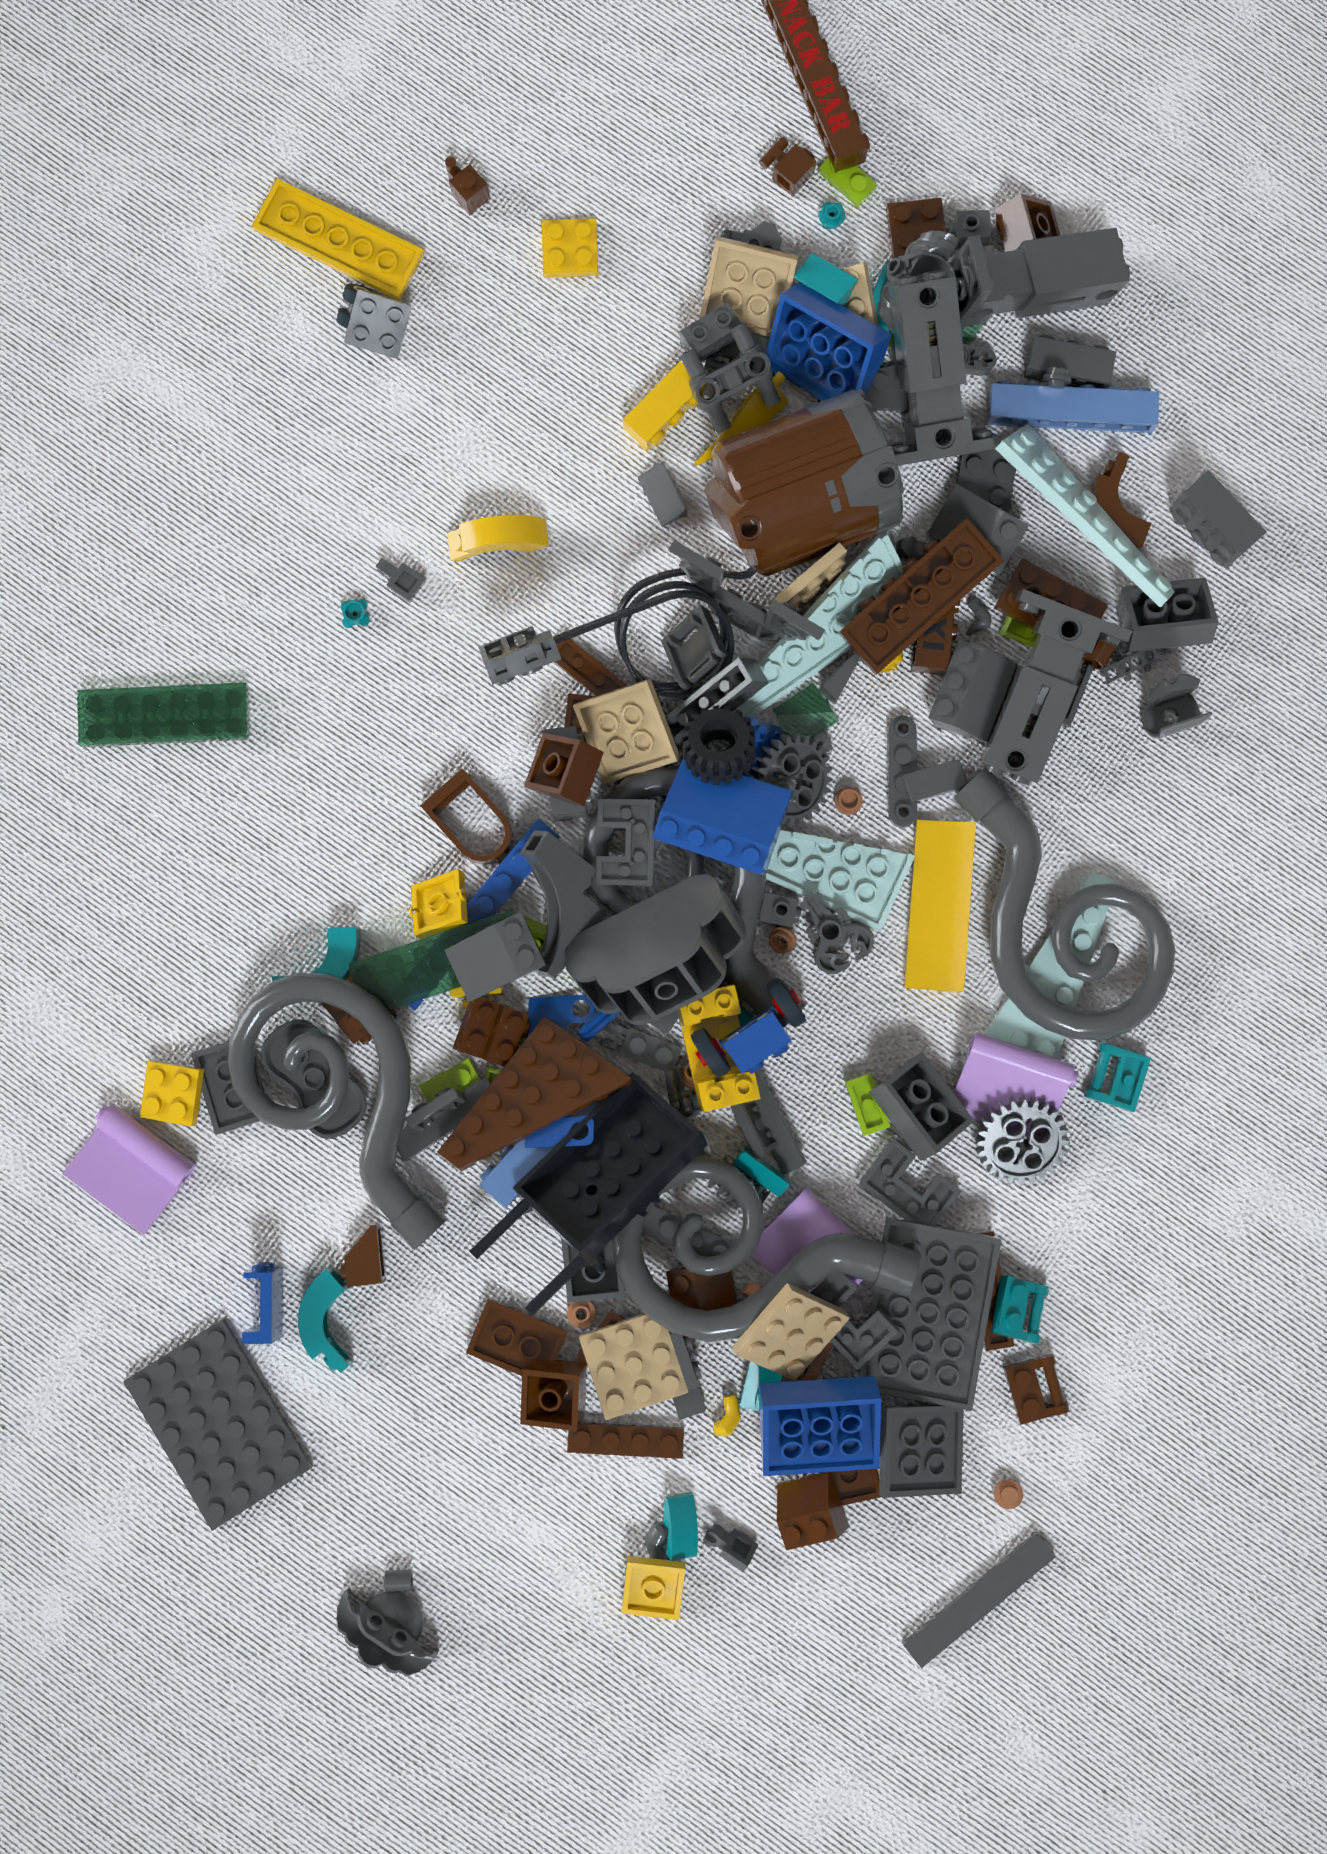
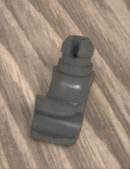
M908 536L897 542L896 553L904 559H921L926 555L923 549L930 543L921 542L913 536Z

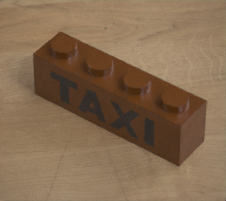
M960 601L914 641L911 672L945 676L954 651H951V641L956 640L958 624H954L953 621L954 613L959 612Z

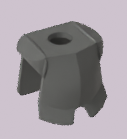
M1178 674L1174 682L1167 683L1165 679H1162L1148 695L1149 703L1143 709L1141 719L1143 727L1149 736L1159 739L1197 727L1213 715L1212 712L1201 715L1199 706L1191 692L1198 688L1201 681L1199 678L1188 674ZM1172 709L1177 712L1178 721L1175 724H1167L1164 721L1163 713L1165 710Z

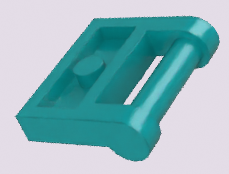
M1100 1042L1098 1061L1090 1087L1085 1090L1084 1097L1129 1112H1135L1151 1058ZM1112 1055L1119 1058L1107 1095L1101 1093L1100 1090Z
M1001 1275L991 1333L1040 1345L1041 1336L1039 1335L1042 1311L1045 1296H1048L1050 1287L1008 1275ZM1029 1293H1032L1034 1295L1028 1330L1024 1332L1023 1326Z

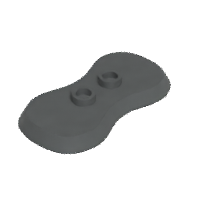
M296 1019L279 1026L265 1039L261 1048V1060L269 1075L285 1085L295 1096L299 1108L305 1109L316 1104L325 1095L330 1081V1067L326 1057L321 1052L310 1050L306 1051L302 1056L301 1065L297 1070L290 1071L283 1065L285 1050L296 1036L310 1031L322 1033L311 1022ZM349 1077L348 1091L339 1110L325 1123L309 1130L318 1137L333 1139L353 1129L361 1121L367 1108L366 1097L361 1086Z

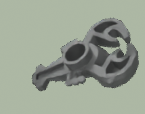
M819 891L815 894L811 892L803 898L800 906L801 909H809L813 918L814 925L806 929L810 943H815L818 937H820L819 944L814 952V962L819 970L827 974H838L846 970L851 963L850 961L837 963L836 959H844L846 956L843 953L828 950L829 947H844L848 941L849 934H853L850 946L851 953L856 951L857 945H861L860 952L854 957L858 961L871 952L874 945V934L867 925L862 923H844L843 921L850 920L851 916L843 908L839 907L831 912L830 909H827L825 905L820 903L823 894Z

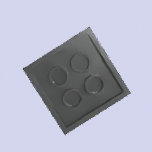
M938 1404L881 1406L880 1496L889 1498L962 1494L963 1409Z

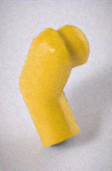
M737 1394L723 1396L726 1413L721 1420L714 1422L713 1431L715 1435L723 1437L732 1435L741 1421Z

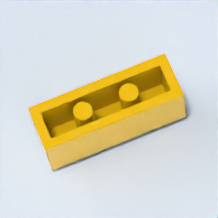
M681 361L623 419V429L646 451L652 446L657 447L666 437L665 432L671 426L677 427L685 418L684 413L691 406L693 408L698 406L689 386L690 377ZM705 383L701 385L699 389V394L701 398H704L705 396L703 394Z

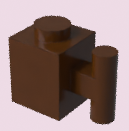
M780 137L759 160V164L764 169H767L772 163L776 164L772 180L794 197L814 175L816 160L808 149H802L797 144L785 153L784 150L789 144L785 138Z
M454 157L446 158L445 165L452 196L470 216L490 200L488 184L471 164L461 170L457 166Z

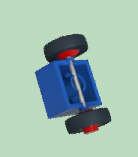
M779 977L766 985L772 995L773 1005L718 1041L712 1038L703 1027L690 1035L698 1050L695 1054L704 1067L708 1065L718 1078L731 1070L723 1049L727 1050L742 1074L746 1071H749L750 1074L756 1072L765 1065L764 1059L772 1054L776 1058L789 1049L788 1044L792 1040L776 1016L777 1012L782 1017L787 1018L794 1028L806 1021L804 1013L798 1006L802 1001L793 988L788 991Z

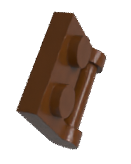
M1054 1354L1043 1355L1003 1367L1020 1425L1070 1412L1068 1402L1064 1401L1054 1364H1056ZM1043 1367L1053 1401L1052 1405L1045 1406L1035 1372L1037 1368Z

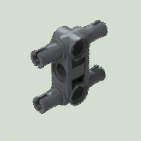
M745 322L730 329L741 353L738 354L739 357L709 372L705 371L695 348L680 355L690 377L689 386L692 396L697 401L700 409L703 412H707L717 434L732 427L721 404L723 399L750 385H756L766 408L781 401L771 379L773 371L770 367V360L764 354L762 347L759 344H755ZM753 357L760 358L762 362V368L758 373H753L749 367ZM704 383L710 384L713 390L711 397L706 400L701 398L699 394V389Z

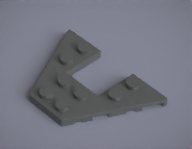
M676 540L669 547L668 551L681 559L679 566L686 573L689 581L706 590L714 598L732 625L757 640L766 641L768 639L776 641L778 637L783 638L785 641L806 640L807 636L820 640L825 632V629L798 614L794 606L784 601L780 603L774 600L768 614H766L767 611L756 603L751 605L742 600V596L735 590H725L721 587L724 569L721 568L722 565L717 560L711 557L704 558ZM708 604L711 612L717 615L715 609Z

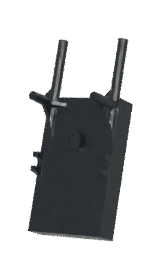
M633 1071L628 1075L632 1079V1083L629 1086L625 1085L608 1094V1097L604 1098L587 1117L577 1124L512 1187L521 1201L469 1251L478 1259L523 1214L534 1211L578 1254L524 1307L532 1316L581 1268L592 1265L598 1273H603L606 1270V1266L600 1256L604 1247L637 1214L644 1218L648 1214L646 1211L648 1205L652 1202L657 1205L660 1202L659 1193L708 1145L703 1133ZM593 1119L594 1139L590 1145L565 1146L572 1138L575 1140L584 1139L589 1132L586 1124Z

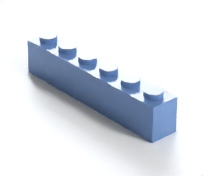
M998 381L992 383L987 397L986 425L1023 427L1028 423L1032 428L1152 433L1157 427L1159 420V392L1151 391V389L1145 387L1123 390L1120 386L1098 389L1093 385H1081L1078 388L1068 387L1065 384L1063 389L1040 386L1037 382L1017 385L1012 384L1010 381Z
M602 1100L592 1102L590 1106L569 1117L587 1116ZM580 1122L573 1124L570 1131ZM525 1139L518 1142L515 1146L508 1145L499 1155L502 1158L500 1163L496 1167L490 1165L481 1174L480 1178L483 1181L480 1183V1187L506 1210L518 1197L512 1187L554 1147L525 1148Z

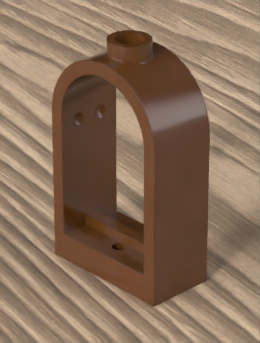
M463 768L420 805L470 861L483 865L497 862L500 865L510 853L509 850L513 841L510 823ZM468 787L474 790L504 825V841L500 848L492 854L480 856L469 852L437 817L443 809Z

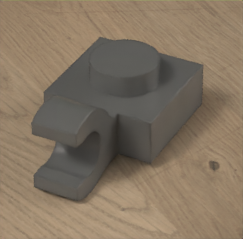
M381 558L375 566L379 573L390 579L386 584L387 587L409 603H411L426 582L423 576L404 563L397 569Z
M716 1523L712 1525L710 1530L708 1529L703 1538L706 1544L722 1548L719 1556L743 1572L749 1566L759 1545L734 1528L728 1533L722 1526Z

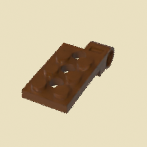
M1022 558L994 609L1033 630L1040 612L1038 611L1037 614L1032 615L1018 609L1020 604L1014 602L1019 590H1035L1040 596L1100 619L1105 613L1108 604ZM1068 622L1063 623L1061 626L1063 636L1068 638L1072 633V626ZM1097 639L1092 654L1083 655V663L1085 665L1088 663L1094 665L1093 669L1096 670L1104 669L1117 645L1113 646Z

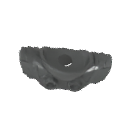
M944 231L924 232L917 241L910 243L904 256L901 255L893 258L887 266V278L889 281L882 288L878 310L883 323L892 333L893 326L888 284L896 283L895 278L912 275L922 279L924 278L923 273L937 270L946 271L947 275L955 276L954 269L947 261L955 251V248L961 243L955 235ZM925 289L920 292L919 298L921 302L926 297Z
M350 1588L342 1594L337 1607V1630L344 1635L345 1642L349 1646L358 1648V1659L365 1667L374 1669L382 1665L389 1673L395 1674L399 1672L408 1677L425 1669L437 1657L438 1648L418 1641L423 1627L422 1615L417 1604L409 1596L400 1592H383L370 1598L364 1605V1602Z

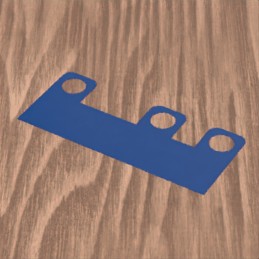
M586 995L529 998L528 1021L530 1022L528 1036L544 1016L567 1032V1023H585L595 1015V1006ZM579 1000L587 1001L590 1005V1011L585 1017H577L572 1012L574 1003ZM587 1116L563 1117L551 1123L550 1126L535 1131L532 1135L525 1138V1148L555 1147L570 1132L573 1124L581 1122ZM593 1119L586 1124L589 1132L584 1139L575 1140L572 1138L565 1146L590 1145L594 1139Z

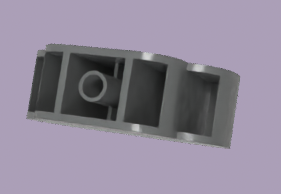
M707 874L695 875L581 932L571 941L566 950V969L598 1011L605 1014L621 1012L631 1024L645 1025L712 993L725 978L727 971L725 960L735 954L742 946L746 937V928L743 918L717 880Z

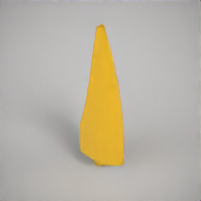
M777 372L771 378L781 401L766 408L756 387L744 399L742 405L731 419L730 424L732 427L720 434L693 463L695 466L711 460V452L718 441L770 422L789 404L787 398L778 388L786 380L781 372Z

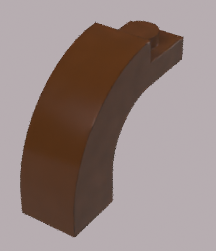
M1119 452L1114 460H1108L1103 474L1099 473L1094 479L1090 492L1096 497L1097 503L1140 551L1152 523L1133 516L1126 511L1120 502L1118 495L1119 482L1130 456Z

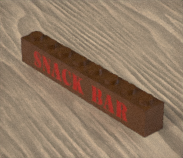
M761 0L835 173L865 163L867 152L870 150L869 139L866 133L862 134L859 128L858 113L850 107L848 90L845 85L841 86L837 65L835 62L830 61L827 42L825 38L821 39L818 33V22L815 15H811L808 10V0Z

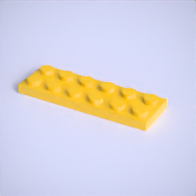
M278 178L275 180L251 225L254 231L398 301L404 295L425 254L424 249Z

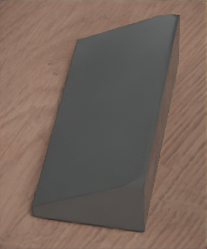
M663 461L637 477L661 527L687 516V509Z

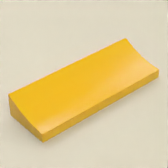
M916 820L913 851L915 858L912 865L904 974L905 989L953 993L964 992L976 822Z

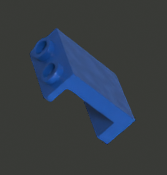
M260 1262L257 1265H251L250 1270L243 1272L244 1279H260V1325H254L242 1332V1344H272L283 1337V1267H275V1262Z

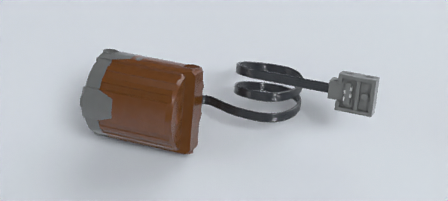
M862 389L847 391L718 441L711 452L715 478L706 485L704 491L712 516L738 547L741 548L747 562L751 564L747 570L741 572L724 570L723 578L748 579L756 572L768 577L827 554L838 543L845 547L897 527L903 520L902 494L904 493V487L892 446H888L882 429L872 411L871 402ZM681 568L651 575L634 584L624 594L616 612L555 636H552L550 630L536 635L533 626L478 646L492 685L496 683L502 685L513 681L515 676L519 674L526 676L543 669L545 665L561 660L556 644L614 622L617 648L629 672L638 683L650 678L641 674L631 664L628 656L626 634L633 614L678 598L698 599L713 607L719 619L720 637L725 648L727 644L726 651L728 653L713 677L732 662L735 646L733 630L729 619L714 598L706 590L690 582L669 581L654 585L636 596L626 608L632 597L643 588L668 578L686 575ZM670 589H688V590H675V591H670V592H666V593H663V594H661V595H658V596H655V597H653V598L648 599L649 597H651V596H653V595H655V594H657V593H659V592H662V591H666V590H670ZM716 664L698 682L702 681L707 676H709L716 669L718 664ZM651 679L657 697L669 701L686 700L707 683L705 682L688 691L670 693L660 690H680L682 688L678 682H659Z

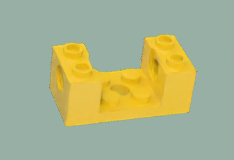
M729 984L717 987L707 996L678 1009V1018L699 1109L707 1112L761 1099L755 1072L750 1074L749 1071H746L742 1074L727 1050L723 1049L731 1070L718 1078L708 1065L704 1067L695 1054L698 1050L690 1036L693 1032L703 1027L712 1038L720 1040L740 1027L737 1014H740L741 1010L735 985Z

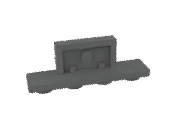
M757 1070L755 1076L761 1099L733 1105L730 1108L734 1113L736 1122L740 1125L747 1138L748 1146L753 1150L756 1158L771 1151L782 1173L787 1174L806 1165L807 1161L760 1070Z
M483 1078L463 1092L455 1088H445L435 1095L436 1099L428 1104L422 1103L411 1110L412 1114L405 1117L409 1126L401 1131L397 1148L401 1158L408 1161L452 1133L490 1086L491 1082L489 1079Z
M669 1331L688 1389V1393L672 1398L679 1419H684L706 1411L697 1379L702 1378L697 1361L691 1362L688 1351L693 1350L690 1338Z

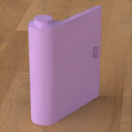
M974 1032L968 1046L966 1062L953 1093L971 1117L981 1122L982 1116L991 1117L988 1108L991 1107L999 1110L998 1101L1008 1105L1010 1096L1014 1098L1015 1103L1020 1101L1021 1095L1025 1096L1027 1102H1030L1031 1098L1036 1096L1039 1104L1046 1100L1049 1108L1055 1106L1058 1111L1068 1088L1075 1086L1078 1071H1075V1065ZM1012 1121L1006 1127H1015L1018 1121ZM1038 1128L1034 1134H1041L1046 1128Z
M112 1104L109 1107L105 1105L95 1116L97 1120L96 1131L62 1174L145 1235L196 1168V1164L117 1105Z
M804 1187L762 1232L759 1244L751 1255L775 1276L813 1240L840 1232L855 1233L807 1187ZM850 1276L857 1284L862 1281V1279Z

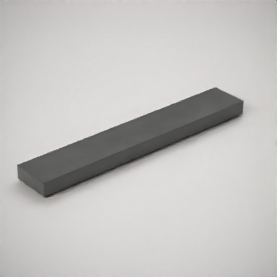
M1037 1532L1033 1533L902 1642L903 1646L922 1669L1056 1557Z

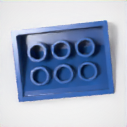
M798 282L780 295L766 355L770 360V367L775 374L781 372L787 381L822 401L850 390L857 391L862 389L866 395L885 358L892 334L803 283Z
M683 757L661 809L652 838L760 875L766 874L793 791L742 775V779L739 781L732 779V784L725 785V782H719V786L713 785V781H708L706 784L701 782V776L695 778L691 774V769H687Z
M876 1376L759 1383L763 1476L880 1468L881 1396Z

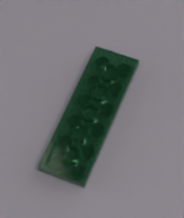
M246 682L77 690L78 746L80 747L249 740L248 684Z
M511 909L348 963L353 981L376 996L388 1011L460 988L461 985L444 950L513 916L514 912Z

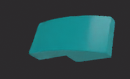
M688 1492L666 1496L663 1524L668 1528L666 1556L671 1561L695 1557L698 1552V1526L694 1495Z

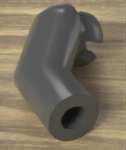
M663 1521L654 1523L645 1537V1545L652 1559L666 1560L661 1545L665 1537L668 1536V1528L663 1524Z

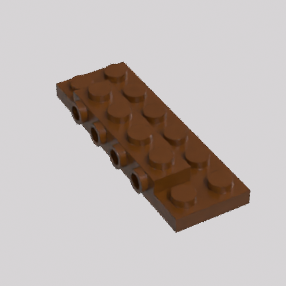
M968 518L940 542L934 539L923 549L926 554L919 561L915 558L909 561L902 568L905 573L898 580L894 577L890 578L881 587L884 592L876 599L870 596L859 606L863 611L838 632L875 675L883 670L1005 561Z

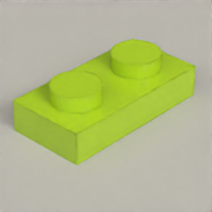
M828 158L818 169V173L857 208L877 189V184L857 166L835 173L832 163H830Z
M470 1058L418 1086L427 1103L436 1099L435 1095L445 1088H455L463 1092L481 1079Z
M872 1073L844 1082L862 1136L891 1127L887 1116L869 1093L876 1086Z

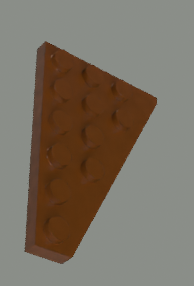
M544 1016L437 1153L462 1172L473 1166L477 1161L491 1157L496 1151L508 1145L512 1146L531 1136L535 1131L542 1130L567 1115L569 1117L585 1109L592 1102L608 1097V1094L625 1085L629 1086L632 1083V1079Z

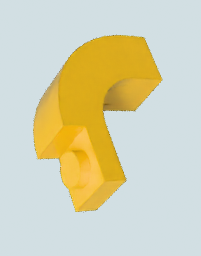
M500 515L484 517L459 524L460 529L447 533L450 560L457 562L490 551L515 550L531 553L549 546L546 519L536 516Z

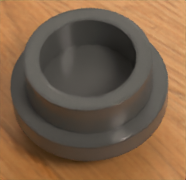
M1057 367L1047 368V373L1043 375V381L1048 382L1047 386L1050 388L1063 389L1065 384L1071 383V377H1069L1070 370Z

